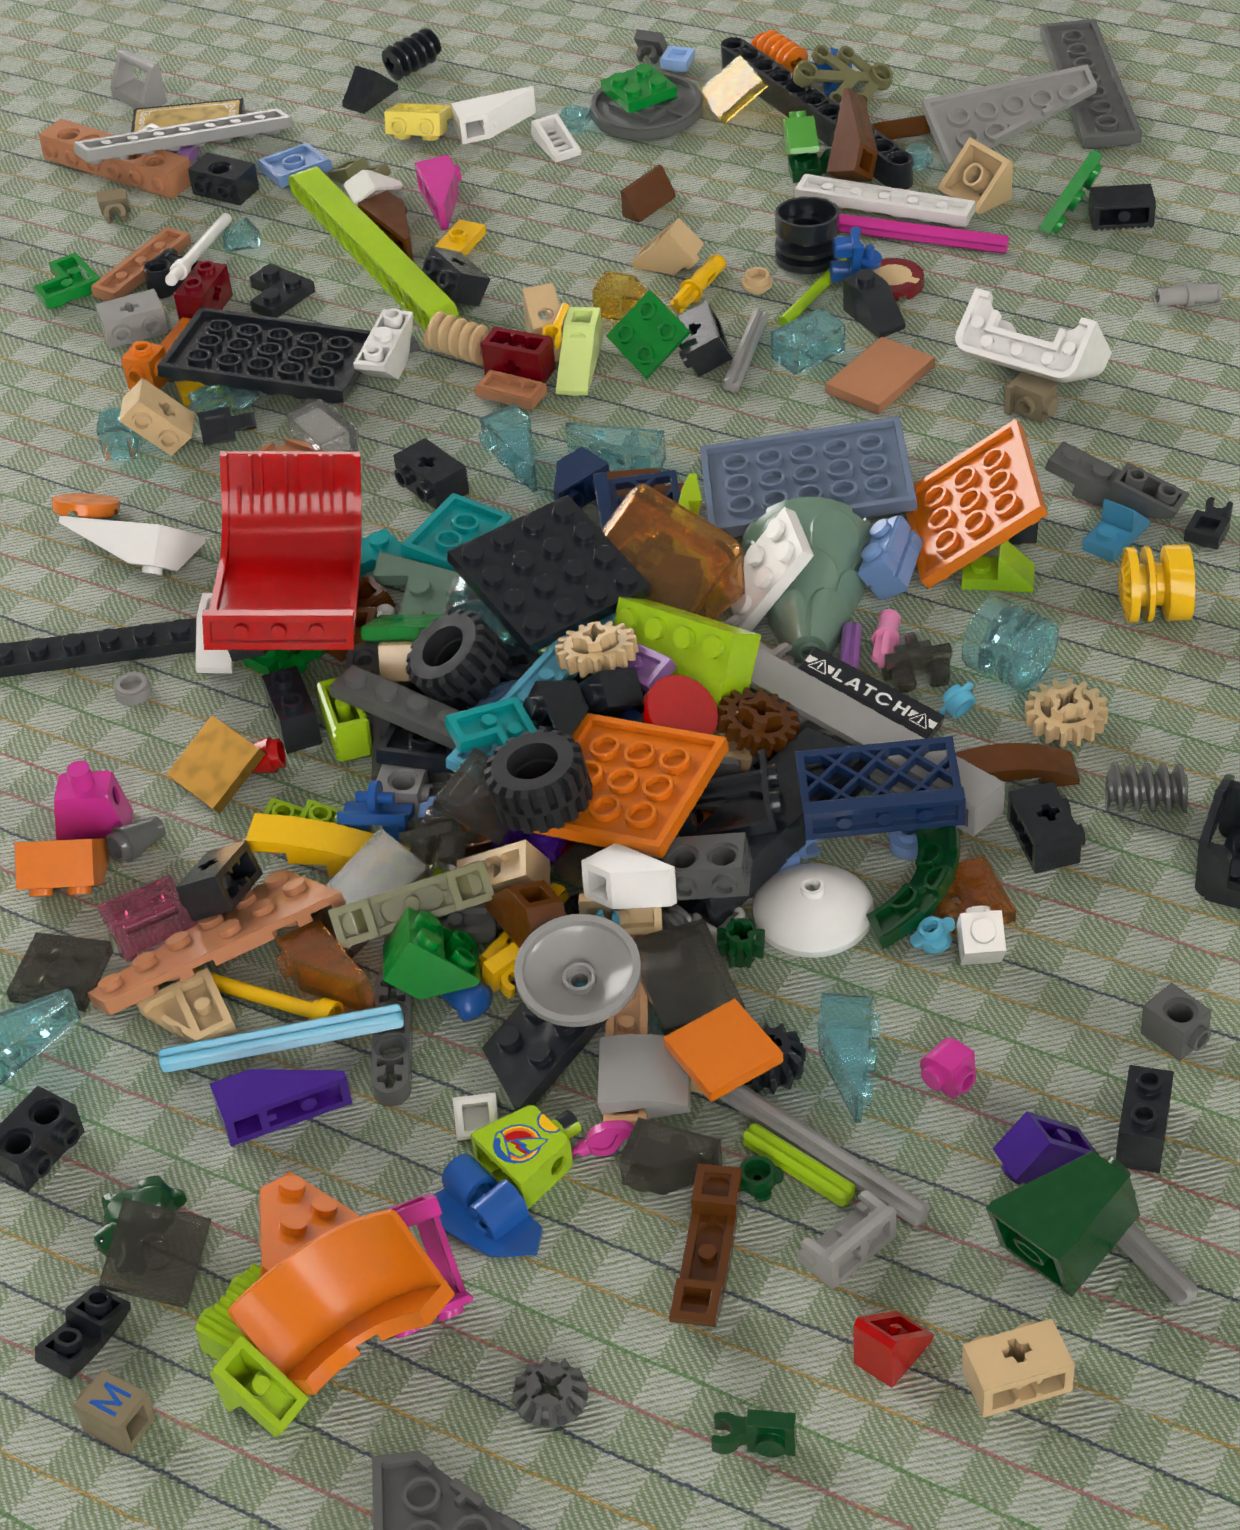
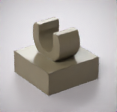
M126 188L96 192L99 208L108 224H111L112 214L120 213L122 221H127V212H131V206Z

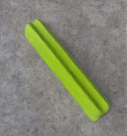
M753 1123L743 1133V1145L760 1156L768 1158L775 1166L781 1168L838 1206L846 1207L853 1200L856 1193L855 1185L766 1128Z

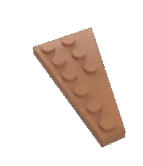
M288 870L272 872L265 877L264 883L249 890L232 911L201 919L198 924L187 931H180L171 935L165 941L166 944L153 952H146L137 956L132 961V965L120 973L105 976L98 982V986L87 994L94 1007L108 1015H113L155 995L159 991V984L163 982H171L178 979L181 982L195 976L194 968L213 960L215 965L218 966L274 940L278 933L277 929L297 924L299 927L313 921L312 913L329 905L333 909L345 905L346 902L342 893L338 890Z

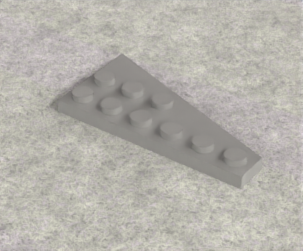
M1088 64L923 99L921 108L946 168L949 170L969 137L992 149L1096 93L1097 83Z

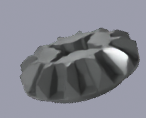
M545 1357L543 1362L536 1366L527 1364L525 1372L520 1377H515L512 1397L517 1413L526 1422L538 1427L554 1428L571 1422L583 1411L588 1399V1387L580 1368L575 1369L571 1367L565 1358L559 1363L551 1362ZM541 1383L548 1384L551 1388L557 1386L560 1401L549 1393L542 1395Z

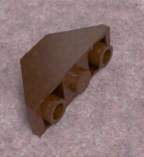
M544 880L506 887L491 896V901L485 902L487 911L519 948L528 936L541 925L555 918L566 916L562 900Z

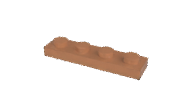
M166 226L91 286L93 296L106 301L127 296L146 280L144 264L154 259L167 248L175 249L180 254L192 244L190 233Z

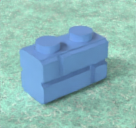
M898 515L888 520L881 519L871 527L869 533L872 536L869 544L861 553L863 560L857 575L866 585H871V591L879 600H886L907 590L924 542L915 531L910 530L911 526L908 522Z

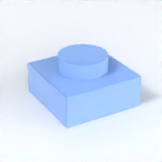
M668 46L660 58V69L670 70L674 73L687 72L695 59V48Z

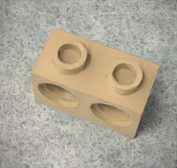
M526 839L457 860V868L484 860L494 894L506 887L544 880L550 887V859Z

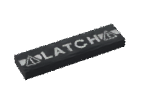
M817 647L810 652L798 667L801 671L817 678L890 720L903 725L923 738H932L943 724L945 715Z

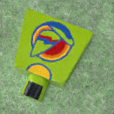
M528 1105L472 1132L471 1140L474 1157L498 1183L504 1179L509 1181L521 1194L529 1209L572 1168L573 1158L569 1139L580 1133L582 1128L576 1116L569 1110H566L550 1121L536 1106Z

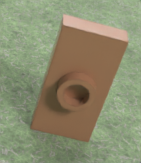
M489 370L475 386L476 397L528 410H533L547 394L546 383L494 370Z

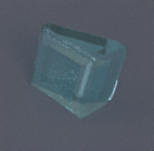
M247 217L224 231L223 249L226 252L260 247V231Z

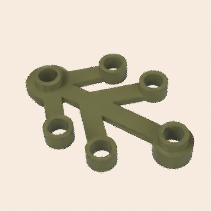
M817 45L813 50L811 58L816 64L823 65L827 63L835 70H818L812 62L802 60L793 71V80L800 87L810 86L813 82L842 83L836 91L831 92L828 96L839 105L842 100L844 87L852 90L856 83H867L862 92H857V94L865 98L867 107L875 91L887 90L892 84L893 72L887 65L876 63L871 66L855 54L854 50L849 46H842L836 56L824 45ZM853 64L860 71H855L848 65Z

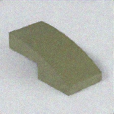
M363 156L346 160L328 172V175L331 179L344 184L361 170H371L385 176H389L392 173L387 163L369 167Z

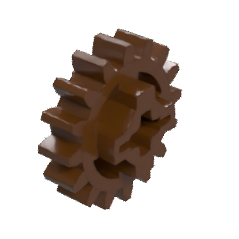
M744 687L743 694L732 690L729 697H722L717 710L718 725L716 730L719 733H726L725 737L728 743L736 742V750L738 751L745 748L750 750L751 756H755L759 750L765 749L766 756L771 757L773 750L777 753L780 752L797 736L800 723L796 721L798 713L789 711L791 703H780L777 701L778 694L767 695L764 689L761 688L758 692L752 693L748 687Z

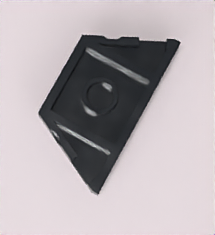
M522 1001L482 1047L487 1060L515 1110H520L528 1105L534 1106L607 1020L581 1027L560 1026L538 1017Z

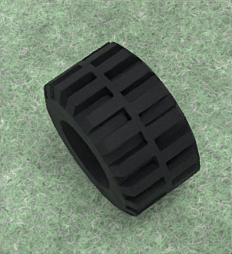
M463 609L456 610L453 614L447 612L441 618H436L430 622V625L419 633L418 639L413 641L410 647L412 651L407 654L406 659L408 662L406 666L408 678L421 692L429 698L464 711L467 706L472 708L482 698L486 699L491 694L490 691L498 686L501 682L499 680L500 677L506 672L507 667L504 664L508 662L509 654L506 652L508 649L506 644L473 611L467 610L465 612Z
M539 729L533 733L527 731L521 733V736L517 738L512 737L506 740V744L498 746L493 751L494 756L488 758L486 762L487 768L484 769L486 784L496 814L504 825L508 824L511 830L518 831L522 829L525 834H532L534 831H539L540 834L547 833L549 829H560L565 826L564 823L568 821L573 822L579 817L578 812L585 811L589 806L588 800L592 799L593 786L581 746L569 734L562 735V732L557 730L547 732L546 729Z

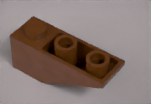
M844 87L828 160L827 173L842 180L854 182L872 181L878 151L865 98L850 88Z

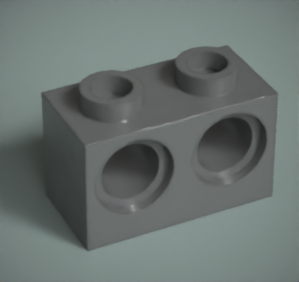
M745 832L675 837L662 862L675 867L677 900L749 896L752 857Z

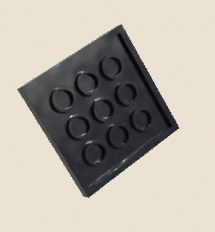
M569 495L447 551V562L528 655L551 645L558 638L565 636L568 630L576 632L579 630V625L587 626V623L600 621L616 613L619 597L644 599L651 595L652 585Z

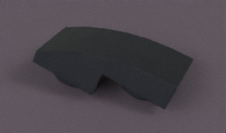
M94 1285L65 1308V1323L35 1346V1361L71 1380L98 1354L113 1336L129 1313L131 1302Z

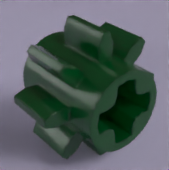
M731 918L726 928H717V957L725 956L731 968L733 966L751 968V964L755 961L756 957L764 958L765 930H756L752 919Z

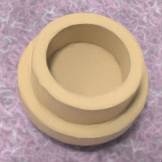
M762 267L748 269L742 278V288L753 295H761L771 289L773 285V279L769 275V271Z

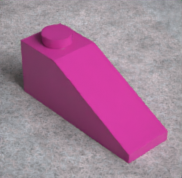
M448 155L414 162L418 189L442 231L447 230L459 196L458 182L462 181L459 166L457 164L454 165Z

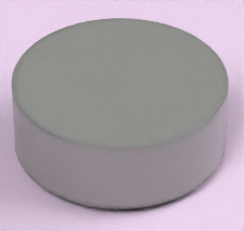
M139 672L123 674L113 685L117 701L127 706L145 702L152 693L149 678Z

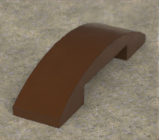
M1003 743L956 752L957 757L964 759L1003 782L1038 778L1040 784L1054 782L1056 787L1078 785L1080 782L1072 752L1053 746L1032 743Z
M701 1163L697 1165L691 1197L692 1213L680 1277H676L669 1321L672 1323L716 1327L725 1295L734 1245L742 1181V1168Z

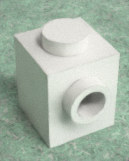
M981 905L969 907L966 909V913H960L956 924L960 965L1002 962L1007 951L1002 910L991 911L990 906Z

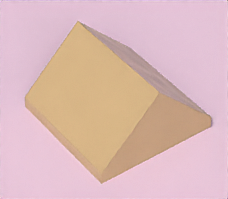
M969 137L937 189L950 197L976 201L975 212L980 215L1012 199L1013 162Z

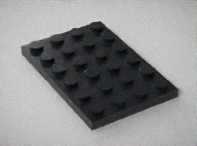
M199 307L157 365L158 377L170 378L177 382L185 380L200 382L205 386L221 385L235 390L262 391L268 395H290L297 399H318L331 404L344 403L361 375V372L354 369L353 363L371 331Z

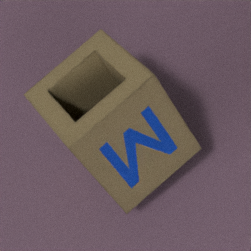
M102 1370L92 1383L82 1389L77 1402L73 1405L84 1432L127 1455L156 1419L146 1391L105 1370Z

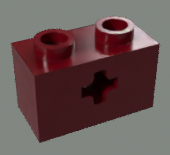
M206 260L199 261L173 294L179 321L182 317L192 318L199 307L218 310L224 308L233 296L227 264Z
M494 326L481 343L485 375L489 370H494L546 383L556 369L553 340L550 336Z

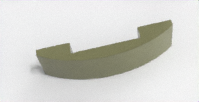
M484 860L330 909L328 913L339 947L343 949L391 933L407 907L418 913L426 911L437 918L491 901V896L495 894Z

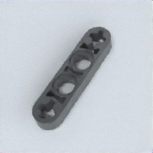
M382 972L376 978L374 984V1008L399 1004L404 1014V1026L399 1029L372 1034L371 1083L375 1100L381 1105L392 1107L405 1102L411 1094L414 997L397 988V1000H391L389 993H391L394 986L383 981ZM390 1047L403 1049L402 1053L397 1057L386 1058L381 1055L384 1050ZM388 1073H395L396 1082L392 1088H388Z

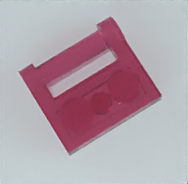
M171 875L97 906L100 917L117 944L125 962L136 958L138 952L167 940L171 935L180 931H187L199 924L198 921H192L188 911L182 906L179 894L175 888L177 885ZM176 914L179 916L132 938L128 936Z

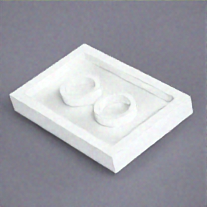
M784 507L776 518L769 522L764 533L755 544L748 548L746 555L735 569L728 573L722 584L733 614L743 618V621L738 625L739 628L752 632L814 556L797 514L793 510Z

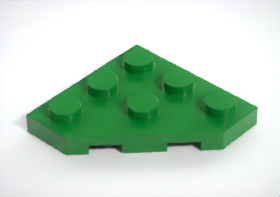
M1094 149L1091 150L1039 226L1038 232L1048 237L1052 231L1056 234L1060 231L1068 219L1064 216L1068 209L1072 212L1075 210L1085 194L1082 189L1085 188L1089 191V188L1098 178L1103 168L1099 164L1103 157L1102 154Z

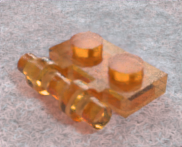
M985 856L959 862L951 887L937 906L939 918L952 917L957 924L960 913H966L967 908L985 905L990 906L991 911L1002 910L1003 925L1016 921V909ZM958 896L961 903L952 901L951 898ZM955 928L953 931H951L953 935H957V930Z

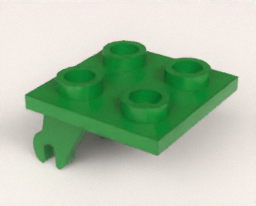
M649 289L606 337L648 379L689 336L691 331Z

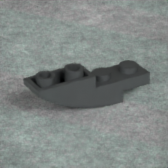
M1064 441L1050 456L1045 470L1075 485L1072 492L1073 496L1102 508L1104 499H1108L1135 510L1146 518H1174L1190 494L1127 462L1122 470H1119L1109 463Z

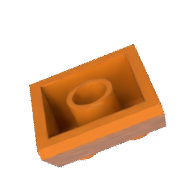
M106 838L14 842L16 890L29 889V897L53 895V888L68 887V895L91 894V886L104 885L110 854L106 846Z

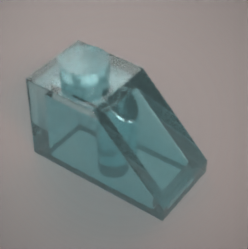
M119 408L99 411L96 432L104 461L137 458L140 435L119 421L121 412Z

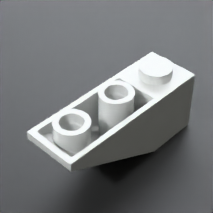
M533 86L451 103L454 128L462 144L490 139L536 113Z

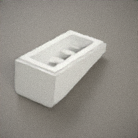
M557 113L531 121V136L555 163L581 155V149Z
M361 170L344 183V187L352 202L356 204L386 190L394 194L403 187L401 181L371 170Z

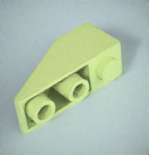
M569 307L563 327L556 394L569 396L588 395L603 342L600 308Z

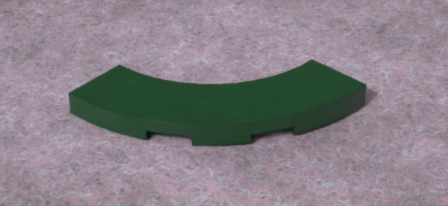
M957 826L914 830L917 836L918 853L915 862L917 869L910 883H905L887 902L866 915L882 949L898 942L916 929L919 923L929 917L950 889L956 876L961 854Z

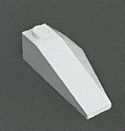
M59 516L60 524L125 562L142 566V573L162 576L163 570L178 571L199 550L206 540L204 535L159 524Z

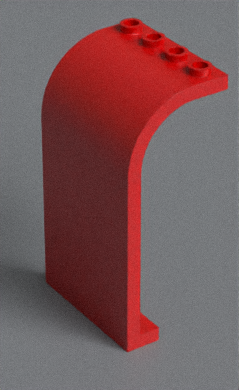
M221 451V551L209 610H203L202 613L204 650H354L362 555L361 452Z

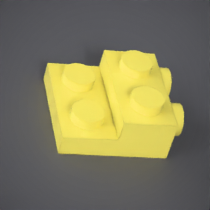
M399 103L384 111L385 134H392L394 139L399 140L411 139V135L421 136L422 140L425 141L438 140V136L447 132V120L453 117L452 106L446 104Z

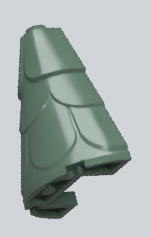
M799 497L772 505L766 509L765 515L757 521L753 520L750 523L741 543L742 560L748 548L756 543L766 530L769 522L776 518L784 507L796 512L814 556L767 612L769 626L779 644L786 642L793 646L785 654L786 656L794 657L795 663H802L815 647L830 655L833 654L841 641L842 626L846 622H850V617L863 597L866 584L857 573L863 560L861 553L868 546L872 536L869 533L872 524L867 518L862 519L853 513L851 506L822 497Z

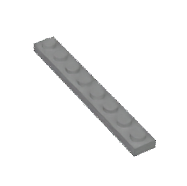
M277 108L74 142V153L89 164H99L103 162V159L114 158L123 160L133 154L152 155L156 150L176 151L180 150L181 146H204L206 142L210 141L229 142L233 137L239 136L253 138L257 133L263 132L276 134L280 133L281 129L292 128V117Z

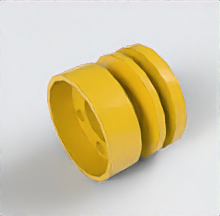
M1188 544L1162 546L1159 562L1154 561L1150 546H1143L1141 548L1140 559H1138L1135 547L1123 548L1121 566L1118 571V592L1126 623H1137L1140 617V609L1145 623L1153 622L1156 606H1160L1165 622L1192 620L1195 607V570L1191 548Z

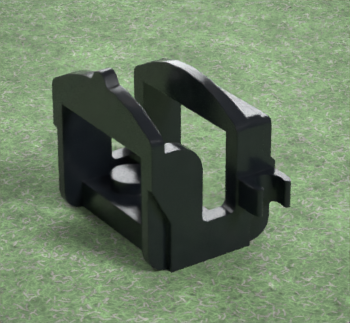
M1226 774L1215 790L1213 801L1201 833L1197 856L1195 890L1201 896H1204L1206 901L1240 909V782L1234 781V775ZM1218 823L1220 834L1226 838L1224 845L1211 842Z

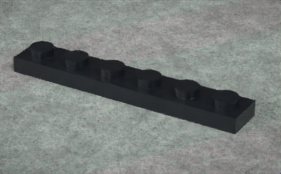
M197 618L177 619L169 622L140 624L131 627L109 628L101 631L71 633L63 636L0 643V678L196 652Z

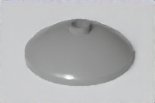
M571 914L548 921L528 936L517 954L514 977L522 1001L535 1015L556 1025L581 1027L600 1023L611 1018L630 1002L640 983L641 959L634 940L617 923L596 915ZM584 982L587 984L583 987H574L577 983Z

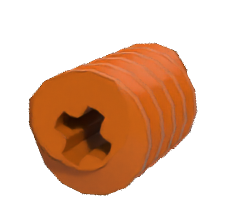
M770 29L764 33L757 34L751 41L752 46L792 73L800 61L808 60L806 49L776 30Z

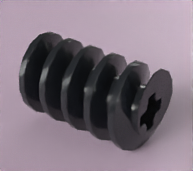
M422 28L418 32H414L410 36L396 41L393 45L387 46L382 51V61L388 74L394 80L399 81L403 76H409L411 72H417L420 68L426 67L428 63H434L437 55L441 52L442 46L438 37L431 29Z

